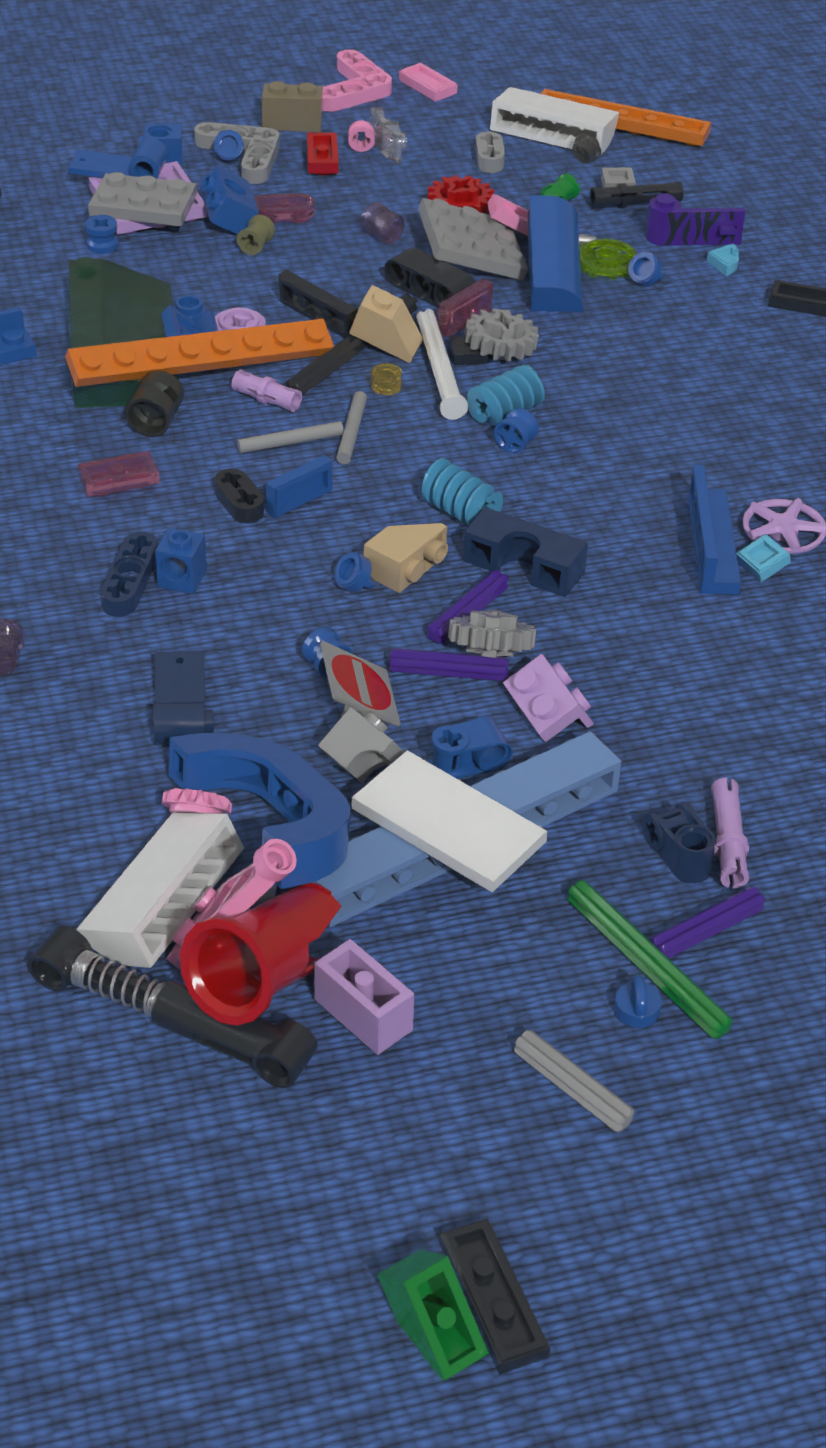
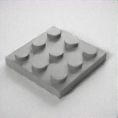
M422 198L418 210L435 259L524 280L528 267L511 227L469 206L460 208L450 205L441 199L429 200Z

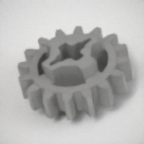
M493 309L492 313L480 310V315L471 314V319H467L465 342L471 343L470 349L472 350L480 349V355L482 356L487 354L493 355L494 360L511 361V357L514 356L519 360H523L524 354L531 356L533 350L537 348L538 327L532 326V320H523L522 314L510 315V310Z
M471 610L470 616L450 619L448 638L451 642H458V645H467V652H474L483 657H513L514 651L522 652V649L531 650V648L535 647L536 628L533 625H526V622H518V615L507 614L500 610Z

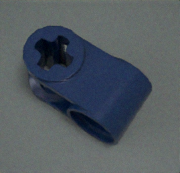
M683 801L676 804L673 810L658 815L653 812L645 814L642 819V829L646 841L659 854L674 876L685 883L693 884L701 883L708 879L711 874L715 837L696 815L692 806Z

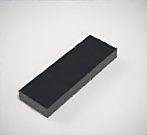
M288 270L278 275L281 303L312 320L324 319L329 330L344 338L350 335L349 332L358 308Z
M488 1218L440 1233L439 1244L444 1255L449 1257L499 1375L549 1358L550 1346Z

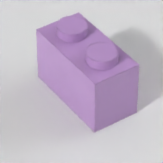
M351 939L347 940L314 963L315 1000L375 1054L379 1055L413 1031L414 993Z

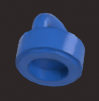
M224 130L216 136L214 149L221 160L234 162L244 153V142L236 131Z
M638 253L630 261L628 267L629 276L639 285L649 286L657 280L663 279L662 263L652 253Z
M357 552L345 554L336 565L335 581L337 585L349 592H357L363 587L373 588L375 581L371 576L372 567L370 560Z
M636 974L633 976L632 982L620 986L616 992L614 1012L622 1023L630 1027H649L660 1017L662 997L654 986L645 982L641 974Z

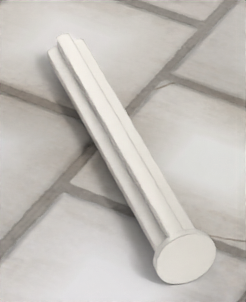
M433 310L419 311L416 318L441 396V414L450 420L459 419L468 410L467 400L459 393Z

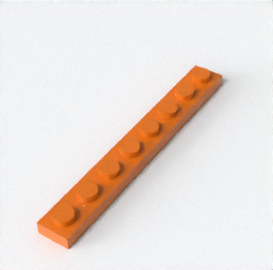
M324 319L70 348L67 350L65 358L75 387L142 379L147 373L156 370L173 375L316 357L331 349L334 344Z

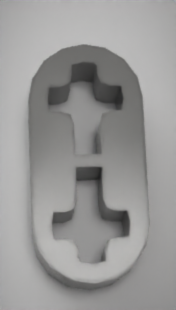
M489 131L476 135L475 154L478 169L486 173L502 171L505 159L502 136Z

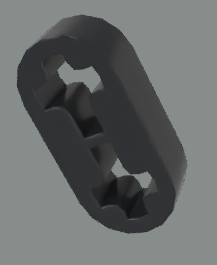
M230 468L224 469L215 475V495L234 520L249 524L263 518V494L246 473Z

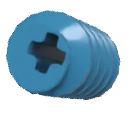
M529 365L517 366L511 371L509 370L469 389L467 393L468 409L472 418L479 423L487 422L492 426H496L500 421L504 420L513 409L522 408L529 410L533 406L542 404L545 399L543 384L537 372Z
M446 458L436 460L425 474L422 483L424 499L428 503L435 505L438 509L445 511L451 517H456L461 523L469 526L485 507L498 512L502 509V493L494 492L491 484L483 483L479 477H473L470 472L462 470L456 464H451Z

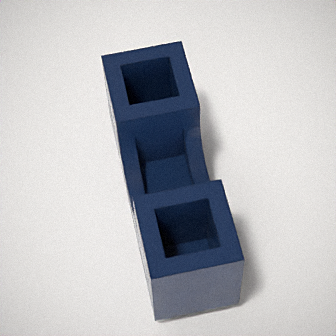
M485 507L464 531L463 561L489 571H499L504 564L512 561L530 563L533 565L531 586L566 598L585 573L588 542Z

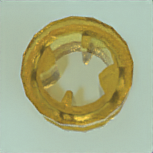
M383 363L372 368L371 388L374 392L381 395H393L401 390L402 370L400 367L394 364Z

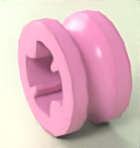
M361 120L352 123L348 130L350 147L358 152H366L373 147L375 131L369 122ZM358 132H365V140H358Z

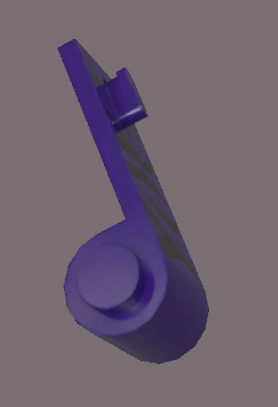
M659 194L649 201L645 238L652 244L662 246L741 244L746 210L745 208L682 209L680 202L674 196Z

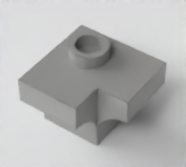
M352 707L348 709L318 744L325 753L361 783L374 770L382 766H389L405 753L391 738L384 734L388 727L370 711L363 717Z

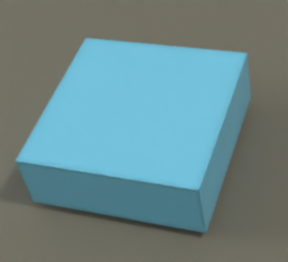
M764 534L736 553L738 563L760 582H763L791 563L790 554L767 534Z

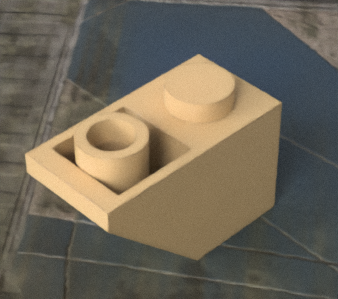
M442 523L387 526L364 544V556L371 562L372 578L398 593L402 592L410 584L417 582L425 572L444 560L448 552L447 526Z

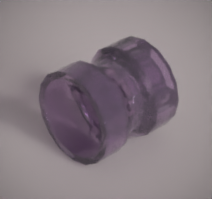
M374 202L362 213L361 227L369 234L376 235V238L383 243L392 244L403 234L405 221L403 217L394 211H389L380 202Z
M0 618V675L10 674L16 669L26 636L24 629L17 622Z

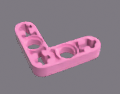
M355 50L340 51L337 54V70L349 80L323 87V111H338L388 97L392 94V77L360 52Z

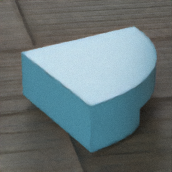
M734 244L708 252L707 262L723 275L728 276L738 268L739 250Z

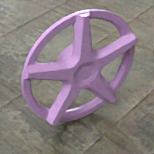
M796 498L794 501L770 499L758 503L752 502L743 516V529L749 539L754 542L764 534L770 535L775 540L787 542L789 548H782L789 554L810 551L822 543L826 536V523L823 517L813 508L803 504L800 498ZM777 506L788 507L784 513H776L768 509V507ZM802 511L816 522L799 520L797 516ZM755 513L769 521V524L754 530H750L749 527L750 518ZM799 531L819 532L818 538L813 543L800 546L798 540Z

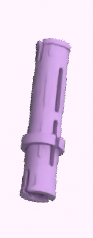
M720 778L714 781L711 786L717 832L714 853L720 861L721 883L725 887H729L730 874L732 875V888L736 889L743 887L749 881L746 862L749 842L747 837L743 835L738 783L731 779L729 791L727 778Z

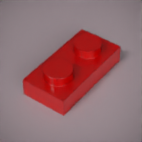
M307 133L308 174L327 176L331 173H339L337 133Z

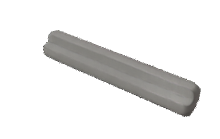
M526 1030L517 1038L514 1049L517 1055L616 1132H622L630 1125L633 1120L634 1109L532 1030Z

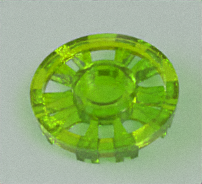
M591 240L580 247L581 270L583 273L589 271L588 276H593V278H597L598 275L609 276V280L612 278L617 280L618 275L625 278V276H629L628 267L632 258L637 255V252L632 246L619 240Z

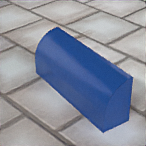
M529 195L527 226L531 311L583 312L577 211L570 202L563 198Z

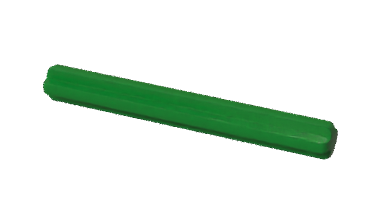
M580 880L569 888L568 901L713 1039H719L730 1031L732 1018L587 881Z

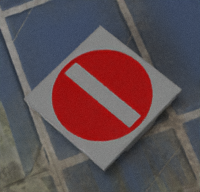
M322 640L320 645L332 698L345 705L342 716L352 707L363 717L370 711L381 721L399 727L401 723L387 669Z

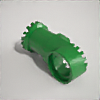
M563 173L556 178L555 183L545 186L540 195L556 196L570 201L580 194V183H576L577 179H574V175L570 176V173Z

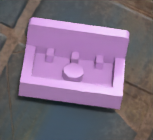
M540 654L503 682L545 742L578 718L587 728L594 724L585 712L592 706L577 687L572 691L569 690L567 685L573 680L561 664L557 662L551 666L543 654Z

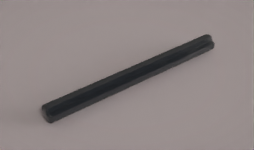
M404 294L400 297L404 301L410 315L417 310L416 303L418 300L415 296L411 297L409 294ZM350 334L288 379L286 386L297 389L304 395L371 344Z

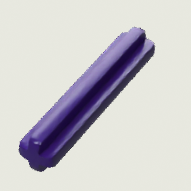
M493 570L427 626V637L429 640H434L437 644H443L448 640L450 619L470 616L471 610H483L508 588L507 575L501 574L498 570Z
M394 648L390 653L389 667L393 672L504 681L508 676L509 662L506 657L490 658L483 657L482 655Z
M748 887L652 936L650 941L665 956L671 958L764 909L765 897L756 887Z

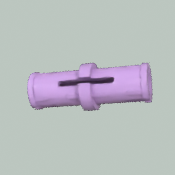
M241 369L233 376L232 389L257 398L259 403L264 405L267 403L274 404L291 412H295V409L297 410L301 405L302 392L277 383L274 378L268 376L264 378L258 377Z

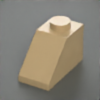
M371 285L360 304L349 334L411 363L423 340L421 333L402 299Z

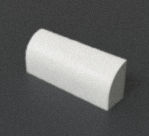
M509 87L493 101L490 130L600 156L608 148L613 138L619 112Z
M173 812L79 925L77 931L87 939L96 952L105 958L125 966L151 968L172 942L171 938L178 927L196 911L193 908L196 900L209 886L214 888L243 851L244 846L228 814Z

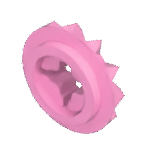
M174 788L163 792L162 805L170 808V813L231 815L232 803L225 796L188 788Z

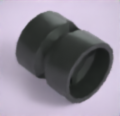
M158 370L143 376L125 410L126 420L136 432L144 436L156 437L164 434L184 399V389L180 381L173 375Z

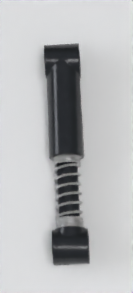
M57 926L27 963L28 970L33 978L49 990L63 991L68 985H76L83 989L89 987L92 993L100 992L104 998L111 996L113 1002L122 1001L125 1007L133 1005L134 1010L137 1012L144 1010L146 1016L152 1018L153 1024L253 1066L256 1073L265 1082L278 1088H289L294 1085L318 1047L312 1032L296 1021L281 1020L275 1024L259 1017L253 1022L238 1026L218 1022L200 1009L189 995L185 985L173 980L168 983H159L158 979L150 982L146 974L138 977L136 970H132L129 973L126 972L125 965L117 968L113 960L105 963L103 956L92 952L91 945L80 932L68 926Z

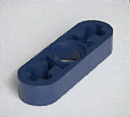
M135 532L126 536L100 590L102 609L106 614L122 617L131 614L137 608L156 565L155 550L158 547V542L154 535L147 532ZM128 571H135L139 573L133 576L121 575L122 573Z

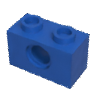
M217 165L211 174H207L204 177L200 191L210 221L238 235L241 230L248 227L249 220L259 213L248 180Z

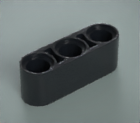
M412 247L388 260L384 266L385 275L392 285L446 312L455 310L476 296L477 287L475 281L468 273L442 260L435 259L434 256Z

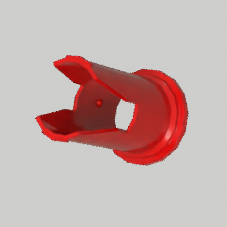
M311 882L292 887L233 919L216 916L198 922L185 935L180 951L181 975L188 993L200 1009L221 1023L238 1026L253 1022L269 1008L273 995L314 972V963L320 958L309 956L308 944L321 936L342 907L331 894L332 892L318 883Z

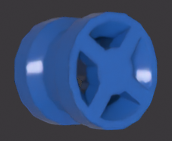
M95 215L85 221V230L89 234L86 240L88 250L98 254L113 252L118 248V237L115 235L117 231V221L115 218L108 215Z
M515 408L495 427V440L505 451L518 453L526 447L529 441L536 437L539 430L538 422L528 410Z
M322 627L312 632L306 638L302 646V654L309 663L314 664L316 671L322 677L328 678L320 645L321 641L323 640L351 654L353 652L346 643L340 641V637L333 629Z

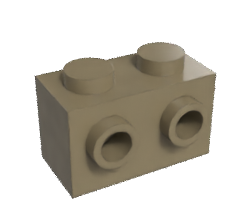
M280 81L271 82L270 84L264 83L262 93V127L272 128L277 131L321 132L323 122V86H316L313 83L290 85Z

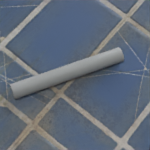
M361 391L355 392L353 395L336 457L340 464H348L351 461L367 401V395Z
M337 421L238 439L237 448L239 453L242 454L343 435L344 430L342 422Z

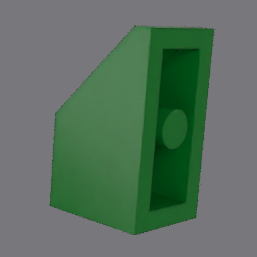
M420 1249L377 1274L397 1323L440 1379L444 1381L489 1354L448 1256Z

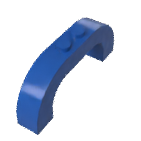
M198 733L170 737L169 777L181 789L188 788L204 791L229 788L249 791L265 798L290 822L263 827L262 845L271 839H281L287 842L296 854L297 863L294 870L282 880L275 882L280 889L320 880L335 872L344 863L348 853L349 802L335 786L297 753L278 743L241 734Z

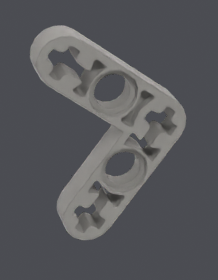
M212 122L200 123L194 127L196 146L215 150L214 140L220 132L224 130L236 131L244 142L245 154L241 162L242 178L248 180L250 184L264 183L269 179L280 150V138L277 130L266 127Z

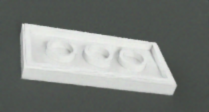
M408 750L352 797V809L492 893L544 845L547 840V831Z

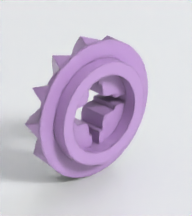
M231 308L215 316L218 331L266 325V320L260 313L248 308Z

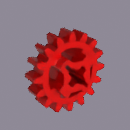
M454 175L453 178L442 177V182L433 181V186L428 187L427 199H441L450 205L460 208L469 206L480 213L489 215L487 203L494 194V189H490L489 183L481 184L480 178L474 179L468 175L464 178H459L457 175Z

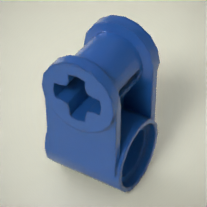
M481 716L470 721L436 728L431 737L434 755L429 759V763L459 780L467 776L501 769L509 762L513 751L493 719Z

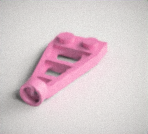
M271 839L255 852L253 864L229 878L216 890L209 886L193 905V908L197 911L193 920L187 918L173 934L171 939L176 945L166 959L181 970L180 951L185 935L200 921L216 916L233 919L246 912L275 882L282 880L294 870L297 859L293 848L281 839Z

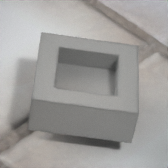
M632 167L601 168L603 188L616 187L618 183H626L627 186L636 185Z

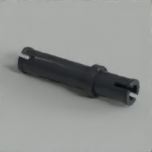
M681 182L627 186L626 183H618L616 187H593L590 190V204L592 208L599 206L626 208L632 204L649 203L652 198L659 194L642 195V193L655 192L670 194L681 202L684 192ZM631 194V196L611 197V195Z

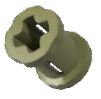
M254 215L249 220L248 227L238 233L236 237L237 244L248 255L253 256L260 253L264 248V242H268L273 238L275 226L265 215Z

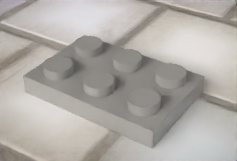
M120 172L105 173L88 204L89 216L108 215L120 220L182 226L197 196V183L186 182L182 179H155L152 176H126Z

